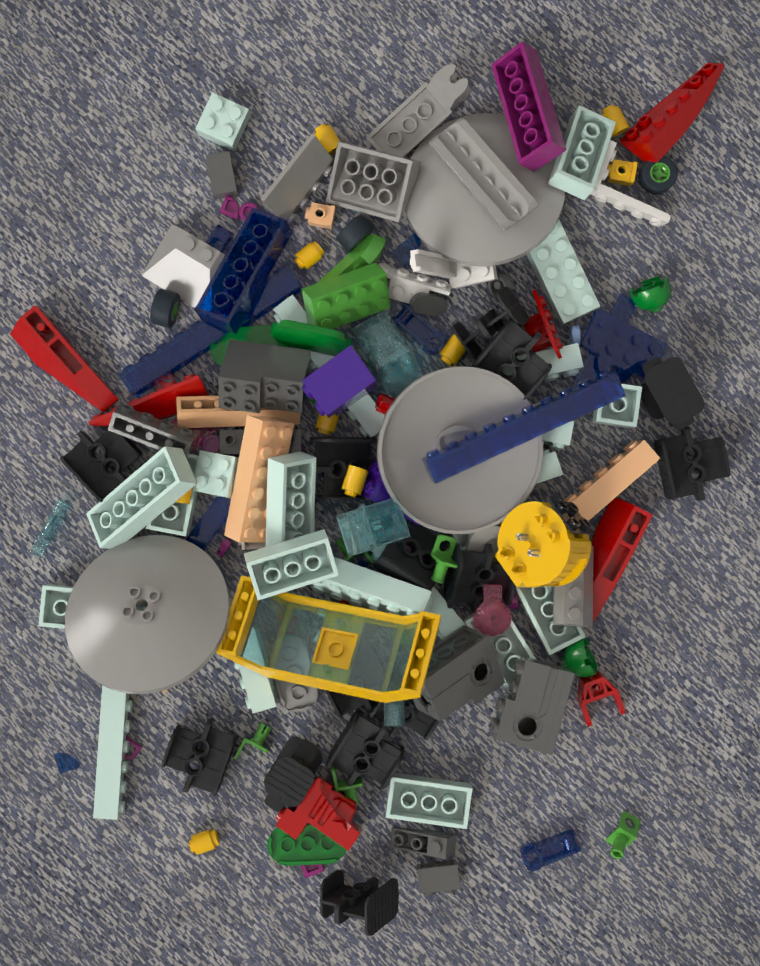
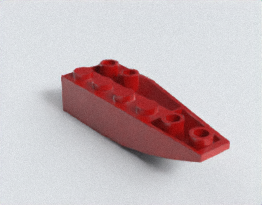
M710 62L705 64L650 111L641 116L638 122L620 140L621 145L642 161L648 160L649 162L658 163L683 136L700 113L724 68L723 63Z
M34 305L19 318L10 335L37 366L103 413L119 400L42 308Z
M190 374L183 377L184 381L176 383V381L167 383L164 385V389L152 392L143 398L132 400L127 405L132 406L138 412L150 413L154 418L162 420L177 415V397L210 396L204 379L199 375ZM117 407L112 408L111 412L107 414L100 413L92 417L93 420L88 421L89 426L109 427L112 414Z
M616 497L608 504L594 531L595 534L591 543L594 546L593 622L615 588L653 514Z

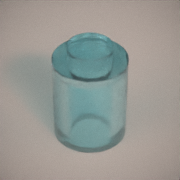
M405 701L384 703V726H405Z

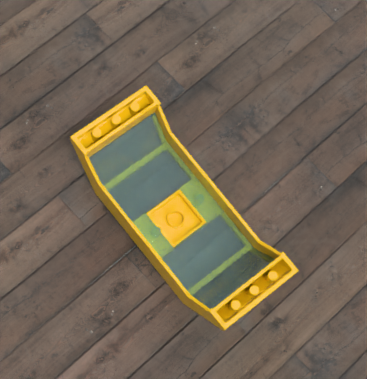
M241 575L230 608L227 630L216 653L268 678L383 703L421 697L442 616L420 611L417 614L400 616L285 592L257 600L251 578Z

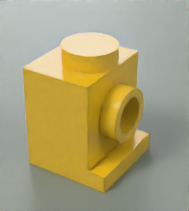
M613 159L607 166V169H609L607 182L631 186L635 181L638 162ZM618 168L624 169L625 172L623 174L619 173Z

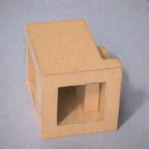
M312 202L311 207L306 208L305 219H308V225L332 229L336 208L333 205L329 206ZM322 211L323 216L317 217L316 213Z

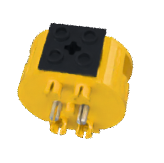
M549 500V503L526 502L515 507L506 516L498 534L497 547L499 550L494 556L516 587L563 586L574 581L584 571L591 554L589 535H594L595 533L590 528L591 524L580 515L578 512L579 508L573 502Z

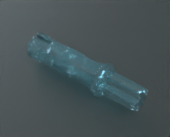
M58 499L41 532L37 533L39 536L31 549L33 555L37 557L42 556L49 541L53 540L52 536L69 504ZM55 515H57L53 525H51Z

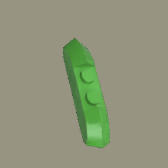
M375 234L367 236L317 283L376 263L383 253L386 239Z

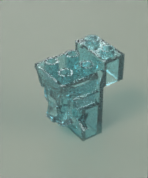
M387 310L351 329L388 396L396 398L409 384L423 376L413 349L407 345L405 338L402 337L401 332L397 329Z
M391 498L336 516L348 556L357 555L411 537L399 502L397 504L393 501L395 499Z

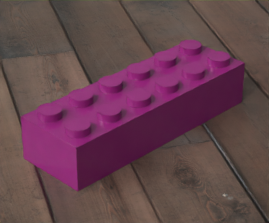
M522 41L492 63L491 66L518 162L521 166L535 172L567 149L537 50Z

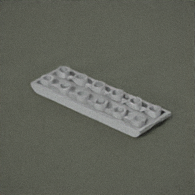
M461 117L429 141L430 145L504 231L538 207L533 196L464 118Z

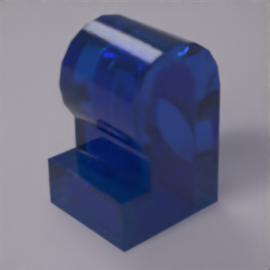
M219 224L205 243L224 253L234 233Z

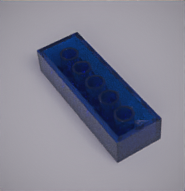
M255 208L251 209L194 309L202 321L237 334L293 234L287 220Z

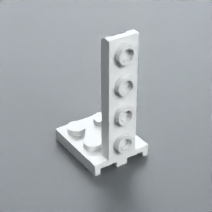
M610 140L595 188L590 194L595 196V199L600 202L606 203L607 201L613 204V207L618 210L631 212V215L636 218L650 220L649 223L654 226L660 227L669 223L670 215L601 184V181H604L608 175L609 169H607L609 161H613L617 150H614L617 143Z
M420 249L410 251V265L413 272L448 278L451 289L498 280L496 265L469 266L450 261L441 254Z

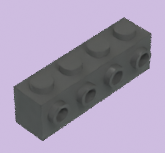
M121 404L113 412L108 430L157 450H161L164 446L182 448L186 458L191 453L197 434L192 433L188 428L176 427L170 421L156 419L150 413H141L134 410L132 406Z
M294 425L289 454L302 452V430L298 429L297 425ZM237 426L225 427V430H220V454L240 455L244 430H237Z

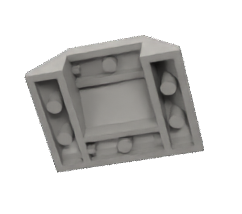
M172 224L141 276L164 290L178 293L182 301L210 317L241 265L187 231Z

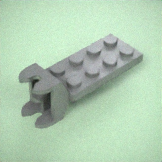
M454 64L442 67L433 75L429 84L425 82L366 136L367 140L378 151L406 157L453 114L451 110L458 108L468 98L470 93L468 79L457 80L458 74L455 73L456 65Z

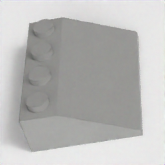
M314 134L309 136L261 198L265 212L284 227L287 223H293L297 217L295 213L298 209H303L309 202L308 196L312 192L316 193L322 185L320 181L323 177H328L332 173L333 159Z
M338 142L326 203L400 222L415 186L421 161L351 143Z

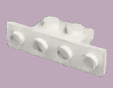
M386 263L377 264L386 272L387 278L391 279L388 288L390 299L410 304L412 296L419 292L429 293L431 290L448 296L450 294V284L445 280L438 279L436 281L429 279L424 274L415 275L403 268H391Z

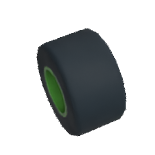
M663 156L658 163L647 160L640 169L639 183L647 193L661 195L667 192L676 182L678 176L677 167L666 156Z
M360 214L341 230L336 240L350 253L373 232L374 226Z
M159 289L156 292L150 311L151 323L166 328L173 327L180 307V295L178 293Z

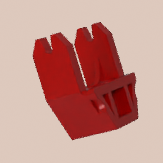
M599 670L596 672L597 675L586 678L579 677L576 699L587 727L592 726L587 704L607 696H613L618 712L621 715L626 713L618 689Z

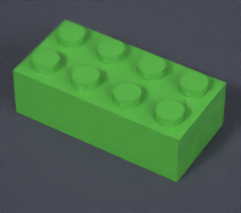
M376 263L302 288L307 323L315 326L334 329L391 308L386 272Z

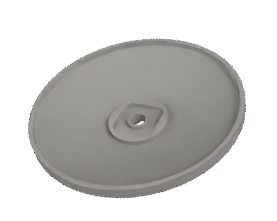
M482 113L462 117L485 141L538 204L536 209L504 231L430 145L429 141L446 130L460 118L447 122L423 140L411 157L413 160L421 161L417 180L405 209L413 230L432 251L459 264L494 266L523 257L548 237L561 215L565 201V191L548 184L556 158L533 172L521 166L518 162L505 115Z
M454 366L442 368L413 381L390 405L378 435V468L383 484L391 499L415 522L426 528L443 533H475L489 529L504 521L506 516L515 507L523 504L536 484L542 465V432L530 402L527 399L524 401V394L505 378L476 367ZM456 443H460L462 446V451L459 454H453L452 447Z
M149 535L130 539L108 549L97 557L84 570L74 585L65 613V633L68 646L74 659L83 671L102 686L128 694H149L167 690L194 676L209 662L218 650L226 633L230 616L228 587L214 560L191 542L165 535ZM143 602H147V608L139 611L138 606Z

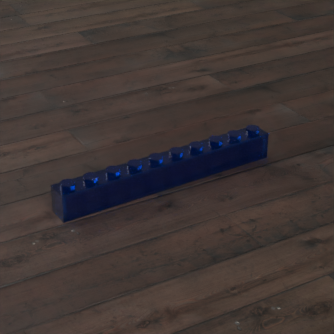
M289 265L278 268L274 275L261 279L254 288L244 290L237 299L227 301L220 310H213L203 321L194 322L189 330L177 333L170 342L160 344L153 353H147L136 364L126 366L122 370L123 372L119 374L130 394L135 398L139 397L155 386L154 381L161 376L166 377L171 373H176L210 351V345L213 343L218 344L222 341L221 338L228 333H235L239 330L238 327L249 326L271 312L291 295L295 296L302 292L303 286Z
M608 370L602 371L597 374V378L591 381L590 379L580 381L578 387L573 389L571 387L559 391L560 395L554 398L552 396L540 400L541 404L534 407L529 405L522 408V412L517 415L512 413L504 416L502 422L497 424L495 422L489 423L483 427L484 430L478 433L476 431L464 435L465 439L458 442L457 440L450 441L445 444V448L439 451L438 449L428 451L426 457L422 458V461L431 481L437 484L626 396L617 373L609 372Z

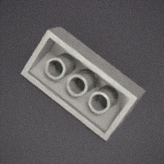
M591 545L590 558L581 575L569 584L554 586L553 625L593 628L594 546Z

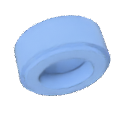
M578 325L569 328L570 344L578 343L580 345V329Z

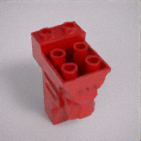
M321 775L317 778L314 777V783L301 804L296 806V808L290 806L282 808L275 818L278 820L275 826L295 840L301 835L307 824L310 823L348 851L363 830L352 821L357 810L356 801L345 797L342 792L333 789L334 785Z

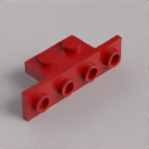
M535 289L532 293L540 313L529 317L530 320L524 324L525 331L532 337L537 331L542 334L541 338L532 347L533 352H538L552 346L558 359L562 358L560 349L563 348L559 337L555 338L554 336L558 334L554 324L549 323V321H552L549 310H544L547 307L543 295L539 297Z

